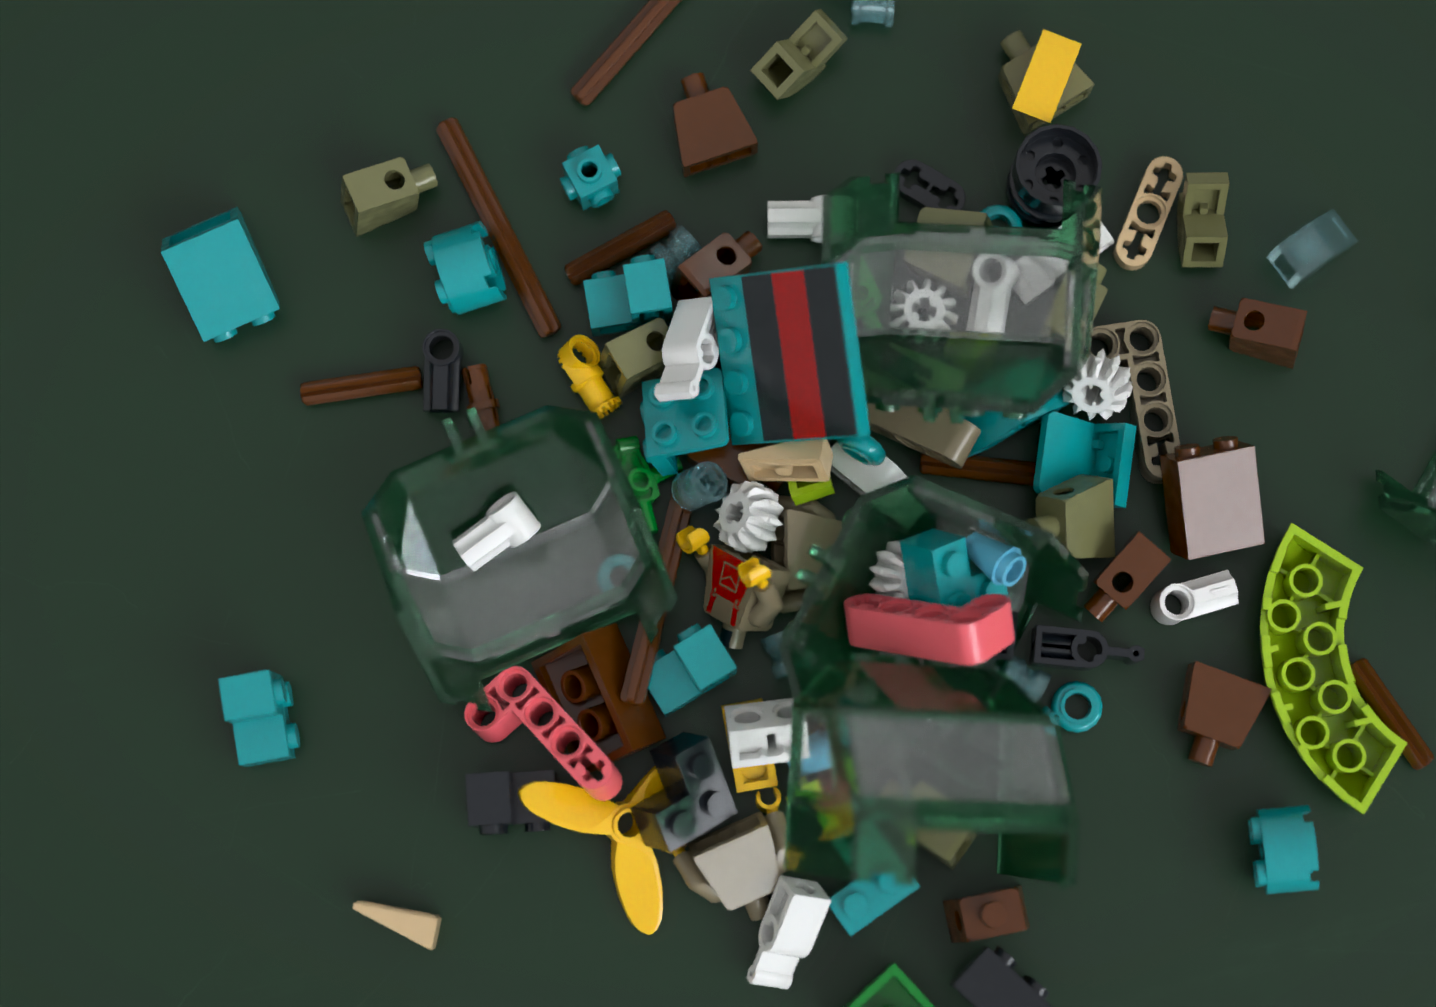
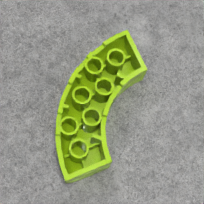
M1290 523L1277 547L1268 571L1262 597L1260 646L1266 685L1281 725L1303 761L1317 778L1339 799L1361 815H1364L1406 747L1407 742L1392 732L1378 718L1370 706L1365 704L1354 683L1356 680L1350 666L1347 644L1344 642V624L1347 619L1351 595L1363 567L1300 527Z

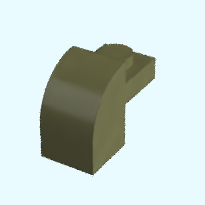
M822 9L815 10L789 39L777 41L750 71L777 100L787 98L801 90L826 67L825 63L848 38Z
M1228 172L1186 173L1183 193H1179L1177 206V236L1181 267H1223L1228 241L1224 217L1230 184Z

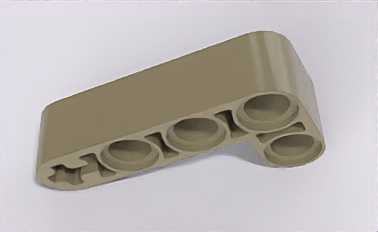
M1135 320L1091 328L1078 350V357L1080 358L1081 353L1086 349L1090 351L1089 341L1098 339L1103 341L1109 349L1107 358L1112 359L1119 355L1121 361L1119 367H1130L1131 375L1129 380L1133 382V389L1130 397L1127 398L1131 424L1137 426L1135 448L1139 470L1147 481L1153 484H1162L1160 465H1153L1152 461L1158 456V449L1159 455L1175 453L1174 447L1180 445L1159 329L1154 323L1147 320ZM1134 333L1144 335L1149 342V349L1145 351L1135 349L1130 343V335ZM1140 373L1151 375L1156 382V389L1153 391L1141 389L1137 383V375ZM1147 413L1158 415L1163 422L1162 431L1154 432L1149 430L1145 426L1144 415ZM1165 439L1166 441L1158 448L1157 442Z
M862 369L870 430L952 467L962 469L981 430L973 423L868 377Z

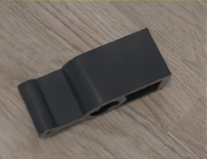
M1036 625L1032 628L1029 666L1090 671L1101 665L1106 659L1122 660L1127 665H1134L1144 660L1145 649L1141 646L1134 645L1130 648L1108 647L1105 637L1096 631ZM1086 641L1094 644L1097 652L1088 661L1083 660L1079 656L1077 647L1085 644Z

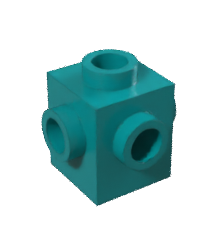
M599 144L590 149L588 146L575 149L567 155L568 160L562 163L564 177L560 178L563 189L570 201L577 198L583 211L591 206L593 208L600 207L611 201L615 197L614 195L619 193L616 178L622 175L619 166L611 153L604 156ZM594 169H597V173L595 176H584V174Z

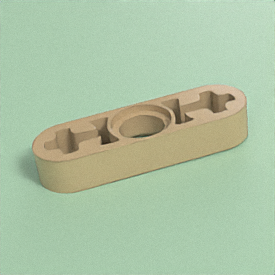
M1158 157L1148 165L1113 249L1114 259L1123 269L1138 270L1142 268L1154 251L1183 179L1182 168L1173 158ZM1162 168L1169 170L1168 177L1173 182L1167 181L1160 195L1153 194L1152 192L1158 181V177L1153 172L1159 173ZM1144 203L1153 204L1159 211L1158 221L1153 224L1143 223L1137 216L1138 206ZM1129 226H1132L1135 230H1129ZM1138 231L1144 234L1138 246V250L1144 254H1137L1133 260L1127 257L1128 250L1123 248V245L1129 246Z

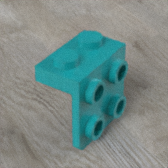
M714 367L711 370L703 371L699 382V393L693 399L659 402L654 396L656 384L660 383L661 378L642 382L643 401L640 403V411L643 423L645 424L643 452L647 463H652L661 476L678 473L677 455L723 447L729 442L726 392L722 371L719 368Z
M1054 411L1044 414L1041 422L1033 482L1034 491L1039 494L1080 474L1112 478L1114 508H1126L1137 426L1128 423L1094 424Z

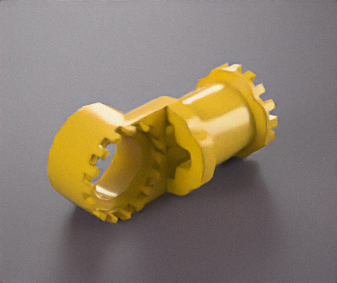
M574 335L559 349L557 357L560 359L558 362L563 364L561 368L566 371L573 382L570 386L574 393L580 395L591 412L590 418L595 422L604 418V414L606 416L609 415L607 410L613 412L623 402L619 396H614L602 378L604 372L598 364L601 355L596 343L585 335ZM573 349L583 353L582 356L586 358V363L577 359Z

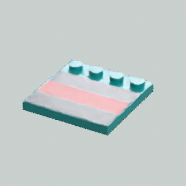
M847 262L709 279L732 445L857 438L870 435Z

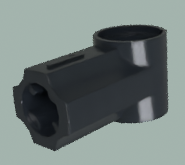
M442 328L435 329L427 334L422 346L423 354L425 355L423 411L460 412L463 346L451 331ZM442 340L451 341L454 346L451 356L443 360L434 358V346Z

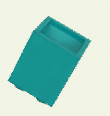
M238 206L162 239L161 254L203 342L212 338L215 343L222 342L238 333L237 327L249 322L253 326H258L275 317L274 311L280 309L279 299Z

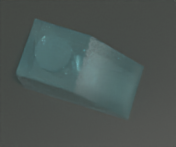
M1334 209L1312 220L1278 244L1267 258L1288 286L1293 289L1358 241Z

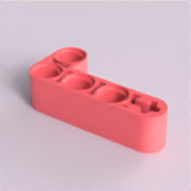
M868 593L851 596L843 603L849 644L859 648L958 665H975L988 660L1015 641L1010 597L1004 594L983 595L975 598L963 607Z
M512 666L506 668L466 705L464 712L466 723L485 742H500L520 724L524 723L591 797L600 801L610 800L621 790L623 783L622 775L617 767L523 667ZM527 684L526 690L522 695L512 697L513 691L517 686ZM496 712L495 718L490 724L481 726L485 715ZM553 712V717L549 723L538 726L539 719L543 714ZM580 741L579 748L574 753L564 755L565 748L570 742ZM592 763L604 775L599 782L586 769Z

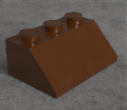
M617 623L583 633L531 662L540 685L612 763L627 758L666 739L648 694L643 705L633 706L621 701L620 695L631 655ZM579 740L572 741L567 745L570 754L579 748ZM593 763L586 768L589 773L598 770Z

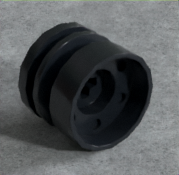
M1060 124L1039 127L1026 136L1016 153L1014 163L1008 173L1006 193L1010 207L1016 211L1021 220L1036 228L1053 230L1069 221L1087 207L1100 181L1102 161L1097 146L1088 135L1072 126ZM1044 180H1047V185H1044ZM1056 183L1058 185L1055 189L1052 184Z

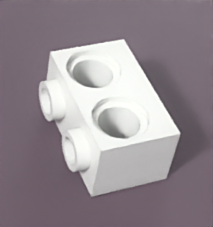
M808 696L724 706L732 769L817 758L814 722Z

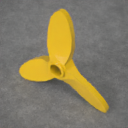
M656 766L641 779L623 801L615 803L609 800H596L583 788L566 783L532 781L521 786L517 792L519 800L526 809L535 815L570 830L590 834H603L611 839L612 874L624 912L630 923L638 931L647 935L653 934L658 929L662 920L663 894L661 877L652 847L645 846L630 808L664 789ZM629 812L633 819L632 827L628 832L621 834L618 830V820L624 813Z

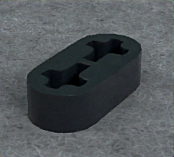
M915 159L906 160L897 166L893 176V188L901 198L920 209L924 207L941 208L939 207L940 198L930 192L934 191L944 196L949 191L954 194L953 202L957 205H948L946 209H963L965 192L957 182ZM912 171L919 174L918 182L926 186L927 189L925 190L916 184H913L910 189L904 186L905 178L901 175L909 176Z

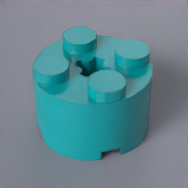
M481 221L432 236V240L424 242L428 261L431 266L436 265L440 279L435 281L438 297L442 304L447 303L450 311L458 315L507 299V296L502 292L506 290L502 268L495 248H490L488 244L485 245L482 240L483 237L489 236Z
M1309 805L1256 809V817H1250L1247 820L1250 845L1258 844L1260 860L1252 862L1255 887H1264L1266 894L1319 890V881H1311L1310 873L1319 870L1313 821L1304 822L1303 815L1311 812Z

